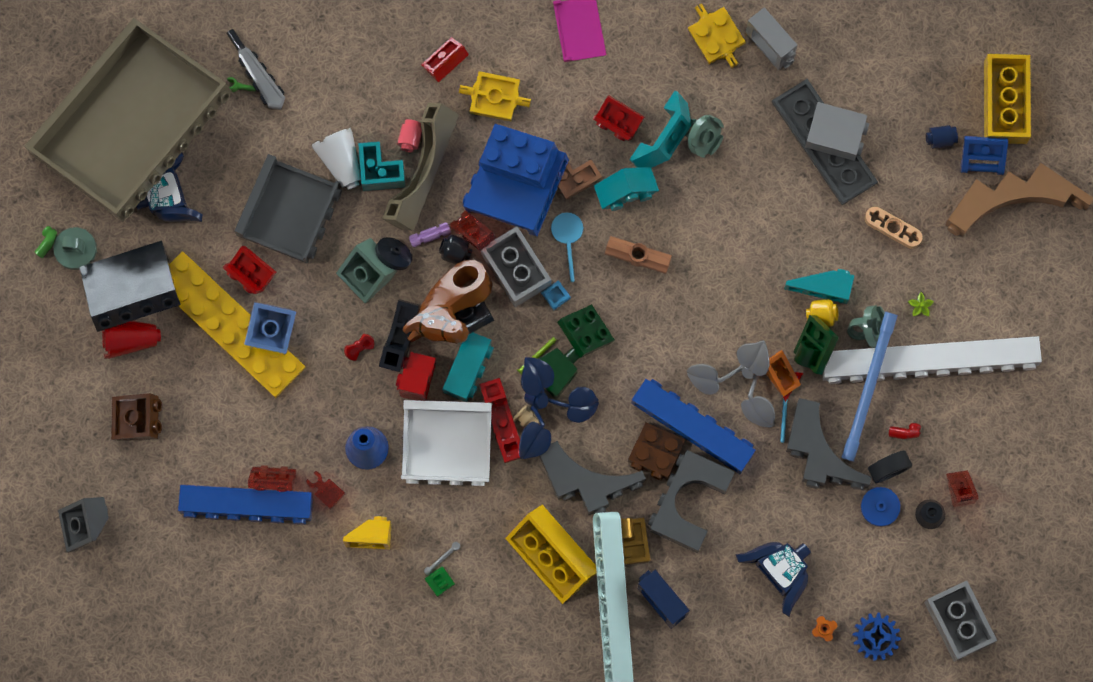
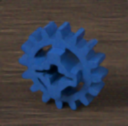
M870 613L867 617L868 620L863 617L860 619L862 625L856 624L854 626L858 632L852 634L853 637L857 638L853 645H859L860 648L857 653L865 652V659L871 655L873 661H876L877 656H880V659L883 661L885 660V654L890 657L893 655L891 649L897 650L899 648L895 642L901 640L900 637L896 636L900 629L893 628L896 622L892 621L889 623L888 615L882 619L880 613H877L875 618ZM873 623L870 631H863L868 624ZM882 624L888 628L890 633L885 632ZM876 630L878 632V636L882 637V639H880L877 642V644L875 642V638L871 637V635H873L876 632ZM863 641L869 643L871 650L864 645ZM883 643H890L885 650L880 651Z

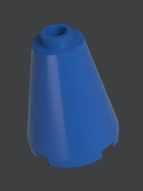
M368 426L353 431L345 445L349 461L354 466L365 470L376 468L382 464L389 450L386 436L380 430Z

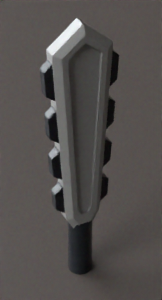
M234 29L229 30L226 34L238 50V62L241 67L246 68L245 73L248 79L253 80L252 85L254 89L260 92L261 101L268 108L281 110L285 101V92L280 86L275 84L274 77L266 72L267 68L258 61L257 54L244 46Z

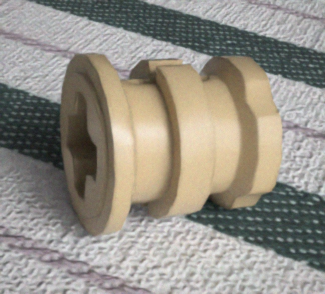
M528 404L524 405L513 419L514 421L519 420L522 427L527 426L530 422L539 423L534 412L528 409Z

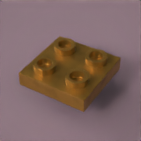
M621 519L624 565L650 562L645 519Z

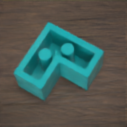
M380 141L358 143L363 191L406 187L403 160L382 162Z
M651 167L623 168L594 185L601 208L611 209V211L623 208V204L626 202H633L639 199L640 202L650 200L652 195L659 191Z

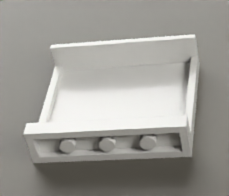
M404 400L401 479H406V483L419 484V480H428V484H441V480L450 481V485H463V481H472V486H485V482H489L492 403Z

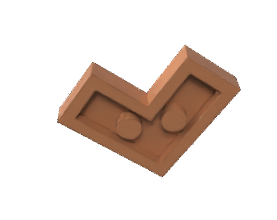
M592 160L574 170L568 163L558 189L565 200H568L602 180V176Z

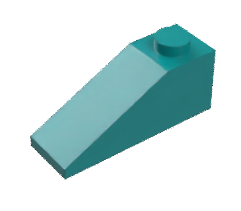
M843 269L788 280L784 290L847 304L855 275H851L849 271Z

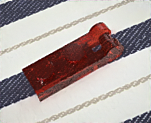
M466 210L460 214L461 217L457 221L453 220L449 224L457 234L479 251L487 247L496 238L490 229Z

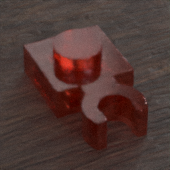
M315 471L314 474L318 477V481L311 483L307 479L306 483L310 488L318 489L314 495L331 510L342 499L345 492L331 479L324 483L321 474Z

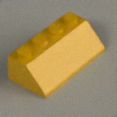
M543 504L528 513L505 538L562 604L597 574L596 565Z

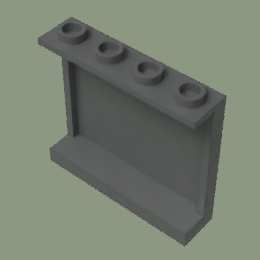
M268 154L235 228V234L253 243L308 263L309 259H313L317 252V247H315L317 240H321L324 236L326 228L323 226L326 220L330 221L333 215L334 201L338 202L342 194L339 181L333 183L277 161L275 156Z

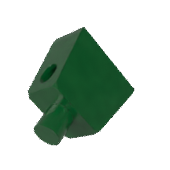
M573 347L565 354L558 348H555L539 358L549 364L554 371V382L545 389L555 400L559 398L578 373V369L573 364L580 357Z

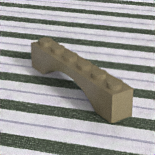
M442 103L427 104L421 119L422 149L417 169L407 186L389 200L382 218L401 230L414 231L436 172L441 164V159L448 146L452 131L456 126L459 114Z

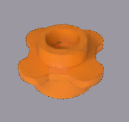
M820 616L816 619L817 625L812 630V634L814 637L819 636L829 642L833 639L832 634L837 628V623L835 621H828L825 617Z

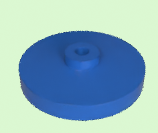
M876 487L864 495L861 501V512L870 524L880 527L887 526L897 519L900 513V501L892 490Z

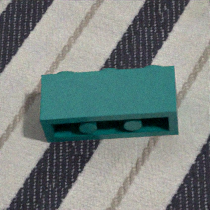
M474 332L468 335L467 340L460 346L443 386L444 394L464 402H468L469 397L474 398L477 391V386H475L477 378L481 379L486 369L483 366L485 359H490L494 347L491 346V339Z

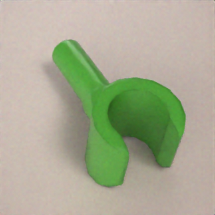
M233 77L227 78L228 82H234V85L229 87L232 92H236L238 89L256 92L251 85L238 83Z

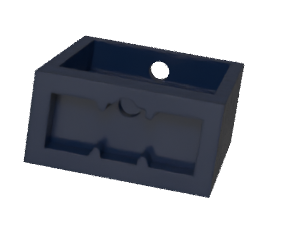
M656 569L652 573L648 570L639 578L637 589L670 629L688 616L690 610Z

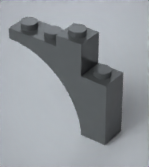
M799 398L786 452H790V456L800 459L803 456H807L802 482H805L807 487L819 489V486L823 487L826 479H830L829 482L835 485H842V483L851 484V488L857 490H864V487L868 488L872 476L862 474L847 466L834 454L826 442L820 425V403Z
M558 441L551 443L548 450L539 456L558 500L562 498L564 501L570 500L576 496V492H579L588 515L606 512L605 508L609 507L607 498L610 497L611 500L621 497L623 495L622 492L627 489L631 491L643 487L642 483L646 480L643 471L623 476H608L589 471L574 462L563 451Z

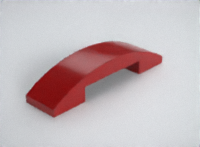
M497 378L479 384L484 402L492 403L491 424L504 463L521 459L519 456L520 438L501 379Z

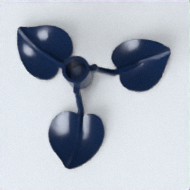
M525 357L521 386L525 392V402L532 406L530 410L534 412L540 425L537 422H530L524 428L519 444V456L521 459L540 456L548 450L551 444V433L548 429L544 428L545 423L537 409L545 408L548 403L568 408L567 418L573 422L580 423L590 419L599 405V400L595 393L583 386L575 388L570 393L569 404L548 398L544 393V388H548L553 384L554 371L546 362L532 357Z

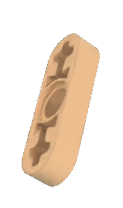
M871 207L867 210L865 222L868 226L907 248L914 249L920 245L922 233L917 228L879 207ZM876 212L879 214V219L884 221V218L886 217L888 218V220L885 222L884 227L882 228V222L879 220H875V222L871 221L872 217L869 214L874 215ZM894 222L898 224L899 231L897 233L889 232L887 228L889 223ZM906 228L907 230L905 231V234L909 236L915 234V239L918 241H913L912 243H910L908 241V236L903 235L902 238H900L899 236L901 235L903 229Z

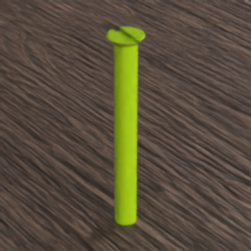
M554 337L551 338L532 358L538 359L557 340ZM524 365L520 369H516L521 375Z

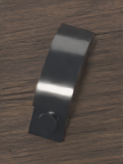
M401 299L398 300L391 330L383 347L379 367L396 372L401 371L411 341L407 339L411 332L405 334L403 327L417 315L420 307L419 304Z

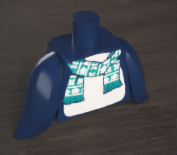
M182 152L176 158L174 165L168 168L162 175L159 183L150 189L147 197L139 202L136 206L138 210L149 206L154 216L167 222H202L203 214L187 207L176 172L184 158Z
M770 542L748 552L735 554L739 563L749 564L757 562L756 566L782 596L786 594L782 604V613L790 617L792 608L808 584V574L806 572L808 565L803 560L811 554L809 548L802 543L794 550L788 543L783 545L780 542Z

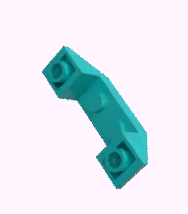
M678 91L673 92L664 106L671 119L654 145L650 146L640 143L631 156L630 161L637 168H653L668 161L691 127L688 103Z

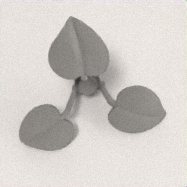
M764 340L740 346L737 350V359L741 365L721 378H718L717 370L707 364H696L688 368L687 375L692 384L699 391L708 395L715 394L719 390V383L742 371L745 378L753 379L748 394L749 399L741 403L743 414L756 425L762 427H773L775 425V411L772 404L761 396L753 398V392L759 376L765 375L770 365L769 353Z

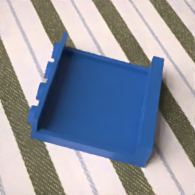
M558 150L544 189L484 171L479 163V170L477 174L473 175L471 180V189L463 198V207L467 213H471V211L525 229L530 235L538 237L569 162L568 156L565 152Z

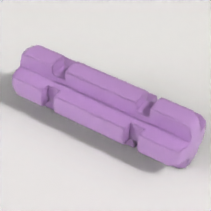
M445 222L440 224L439 227L434 226L421 231L420 234L410 235L409 240L411 245L416 247L421 245L422 242L425 244L438 239L441 235H449L451 230L448 223Z

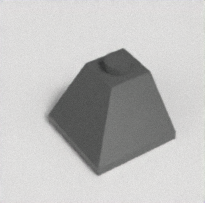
M104 497L83 498L58 510L66 552H72L96 541L109 518Z

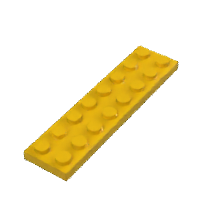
M183 251L169 264L176 293L181 304L178 307L271 395L277 398L306 368L305 365L288 349L287 353L284 354L244 345L251 315Z

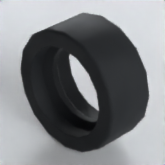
M902 450L878 460L870 465L868 470L874 483H880L907 471L912 467V463L906 451Z

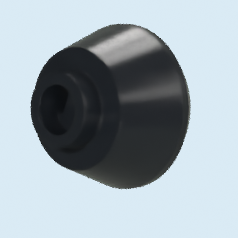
M924 500L917 506L915 517L923 528L935 529L944 522L945 510L938 501Z

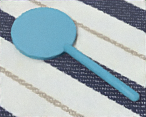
M567 212L555 217L551 225V231L557 241L567 244L570 281L573 283L575 279L571 243L581 237L583 223L577 215Z

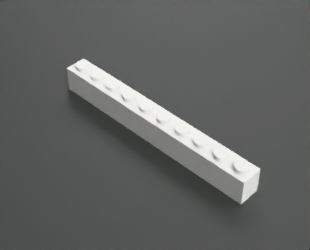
M1039 336L887 347L877 381L885 380V377L893 376L895 380L907 378L906 375H915V378L928 377V374L936 373L939 377L948 376L950 372H958V375L971 374V371L980 370V373H991L993 369L1010 372L1014 371L1016 367H1023V370H1034L1042 362ZM875 348L833 351L822 374L823 381H828L829 384L842 383V380L850 379L852 383L862 382L863 378H867Z

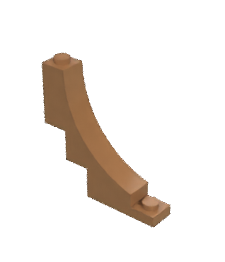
M1040 163L1027 183L1010 171L1007 172L995 191L976 179L945 225L948 226L947 229L956 236L960 234L963 237L985 215L1008 205L1037 202L1063 207L1066 201L1070 199L1072 205L1076 208L1087 210L1093 202V197Z

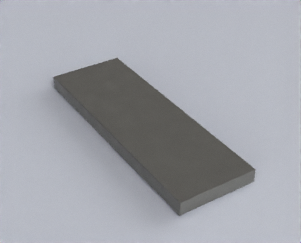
M806 79L773 99L772 104L840 204L844 205L876 185L878 181L858 154L855 161L805 148L817 103H824L809 80Z

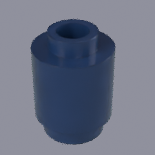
M955 126L932 127L925 134L926 143L931 145L932 149L950 147L958 143V133Z

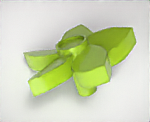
M920 292L917 300L912 299L908 303L915 307L912 312L913 316L922 313L929 317L930 311L927 307H930L934 301L930 299L925 300L923 293Z

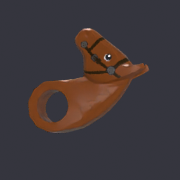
M476 260L462 261L452 267L438 280L425 297L417 315L403 327L405 334L411 332L407 338L409 341L414 342L421 337H425L431 341L461 344L467 340L469 335L468 328L463 322L457 320L454 314L462 309L485 301L490 295L493 283L483 264ZM477 279L472 285L461 288L467 281Z

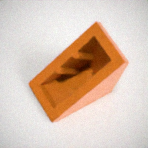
M782 350L769 358L770 365L766 375L783 397L801 385Z

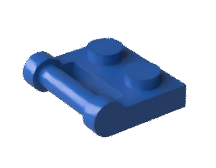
M965 136L960 172L997 173V175H1004L1008 139ZM969 159H970V160L998 161V163H997V164L969 163Z

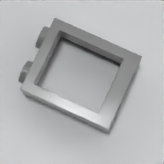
M765 7L748 20L746 28L748 37L777 70L782 67L788 68L795 61L793 58L796 55V42Z

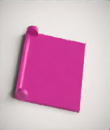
M596 0L553 1L564 62L605 56L606 50Z

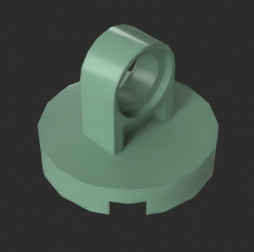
M704 115L698 120L691 119L692 128L685 135L688 138L690 151L702 158L706 154L712 155L719 148L723 140L721 128L724 129L722 121L712 115Z
M79 227L68 228L62 231L56 237L53 245L57 261L64 268L70 270H80L81 266L92 263L97 253V244L93 236L87 230Z
M877 305L867 306L863 317L855 318L850 322L847 329L848 335L855 340L866 339L870 347L876 348L880 327L885 314L881 306L877 307ZM853 326L861 327L863 332L855 331Z

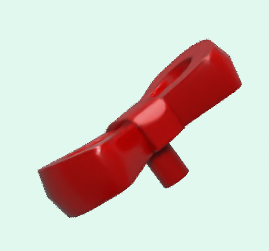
M363 334L359 341H355L352 345H346L344 348L346 358L356 361L359 353L364 349H374L373 337Z

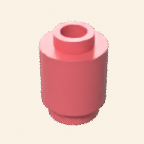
M406 119L405 124H402L397 143L402 151L411 153L413 150L418 149L422 135L421 123Z

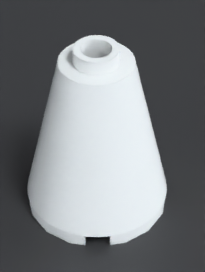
M351 128L329 135L321 143L317 141L312 144L314 151L335 179L339 181L342 188L347 187L350 190L360 185L358 181L361 180V172Z

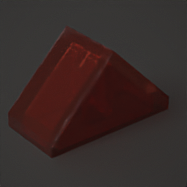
M968 470L946 474L953 507L974 504L978 500V493Z

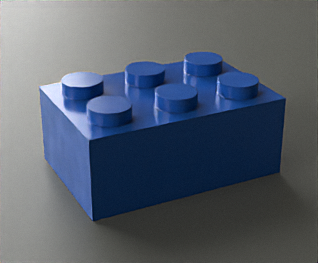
M494 124L479 163L484 171L544 189L558 154V149L555 142Z

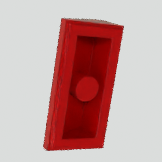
M451 37L424 61L421 66L437 82H440L469 54L462 44Z

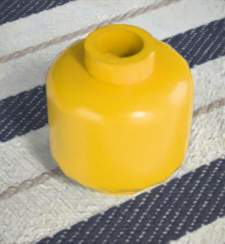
M831 299L814 300L811 302L810 308L806 309L807 320L809 315H815L828 327H832L835 321L839 320L838 306Z

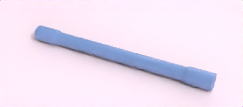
M889 312L884 314L862 395L842 454L843 459L853 462L855 460L859 439L898 315Z

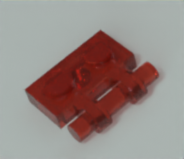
M268 465L252 467L248 479V488H254L259 491L265 489L277 490L279 492L292 491L296 478V469H288V466L268 468Z

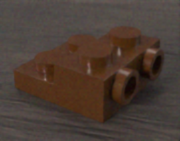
M147 393L112 397L111 440L135 439L141 441L158 439V433L162 431V424L158 420L159 412L162 411V401L159 399V396Z
M645 422L628 458V463H631L630 467L637 471H643L644 469L651 472L650 476L662 481L663 478L668 480L685 439Z

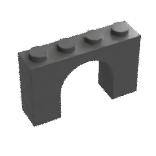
M687 450L685 455L680 454L675 465L679 467L676 475L671 473L666 484L669 486L667 494L662 493L657 504L661 507L657 514H652L648 525L651 526L650 532L698 554L708 531L685 521L678 514L675 507V497L683 487L689 484H702L725 495L735 472Z

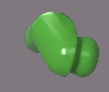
M50 226L43 229L42 235L45 239L35 250V253L41 258H44L52 248L57 237V231Z

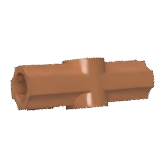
M610 236L605 255L630 262L636 267L642 266L664 274L667 273L672 255L647 248L642 243L634 244ZM635 251H641L644 257L636 259L632 254Z

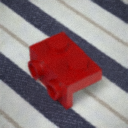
M608 95L599 112L594 115L593 120L597 122L596 125L598 127L613 131L616 138L622 141H629L633 139L645 117Z
M245 245L240 247L230 263L223 266V269L227 271V275L233 280H238L243 285L244 290L250 294L263 292L277 273Z

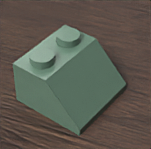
M371 238L356 245L336 272L364 303H367L398 271L387 267L378 259L375 252L377 244Z

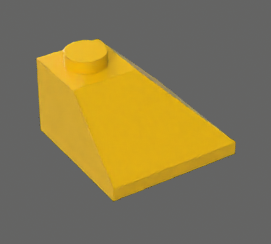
M375 516L374 520H367L344 536L343 542L348 548L390 550L391 521H387V517Z

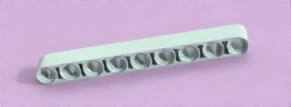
M618 512L595 513L593 516V533L605 682H634L621 518Z

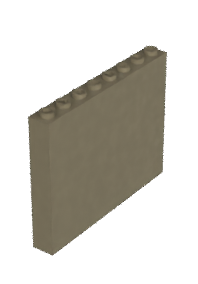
M133 18L24 147L36 159L120 221L124 222L126 218L132 215L134 208L139 202L147 197L150 189L159 183L165 171L174 165L176 158L181 152L188 148L191 140L201 133L203 126L215 116L217 109L229 99L232 91L226 82Z

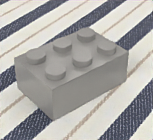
M517 226L480 248L482 257L514 307L519 306L552 285L551 278Z
M968 581L943 591L924 602L954 662L997 641Z

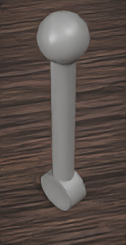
M453 542L452 547L430 567L424 569V573L426 575L432 574V570L453 551L460 549V544Z

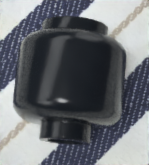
M449 235L447 238H443L439 253L442 260L456 265L464 260H469L472 249L469 248V241L456 235Z

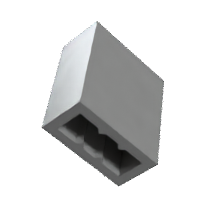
M818 102L805 148L855 161L856 155H861L864 143L860 142L861 137L866 135L868 131L867 115Z

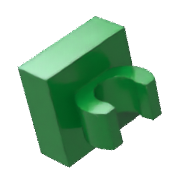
M443 566L425 578V581L437 597L455 585Z

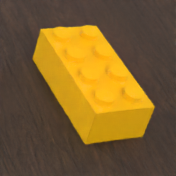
M987 54L984 60V137L1007 138L1008 144H1027L1031 138L1030 55Z

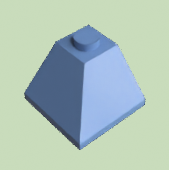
M254 302L244 345L286 354L296 312L287 308Z

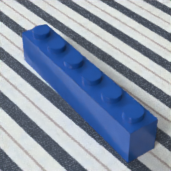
M645 379L632 398L631 404L738 474L742 473L755 453L754 445L746 439H738L734 436L735 432L728 427L721 428L711 416L701 415L698 413L699 409L691 403L686 405L672 391L666 392L662 389L663 386L656 380L652 379L649 381Z
M180 485L178 511L180 514H184L183 517L197 518V515H205L206 519L218 520L219 516H226L227 520L240 521V517L249 518L251 522H262V519H271L272 523H284V520H293V524L305 525L306 521H311L313 494L312 492Z

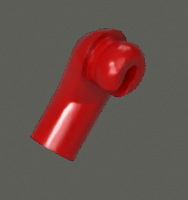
M911 423L909 429L891 426L889 428V437L898 439L918 438L921 434V426L917 423Z

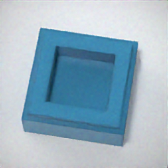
M559 280L541 292V295L553 311L571 299V296Z

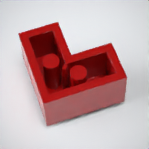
M410 352L409 358L405 357L402 368L403 373H399L396 380L400 397L416 401L427 400L436 366V358Z

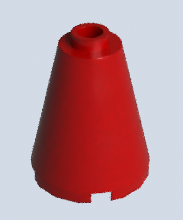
M130 321L102 330L103 348L108 352L104 354V359H111L157 346V342H161V330L156 329L155 324Z

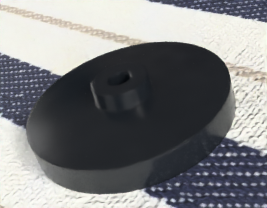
M382 238L375 247L378 259L391 269L405 270L412 262V254L408 247L395 238Z

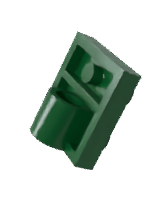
M592 304L561 318L557 322L580 358L611 344L615 340Z
M809 315L793 351L796 354L794 361L803 367L810 368L815 374L822 375L839 336L817 316Z

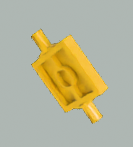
M699 4V7L696 6L695 10L699 14L700 19L695 24L689 26L688 31L705 59L711 64L718 59L725 58L731 68L734 65L737 66L739 63L733 53L737 48L746 44L727 10L725 7H722L714 13L708 14L703 4Z
M479 71L477 81L473 87L460 85L459 94L471 96L470 114L511 122L517 105L529 108L531 104V99L519 97L520 79Z

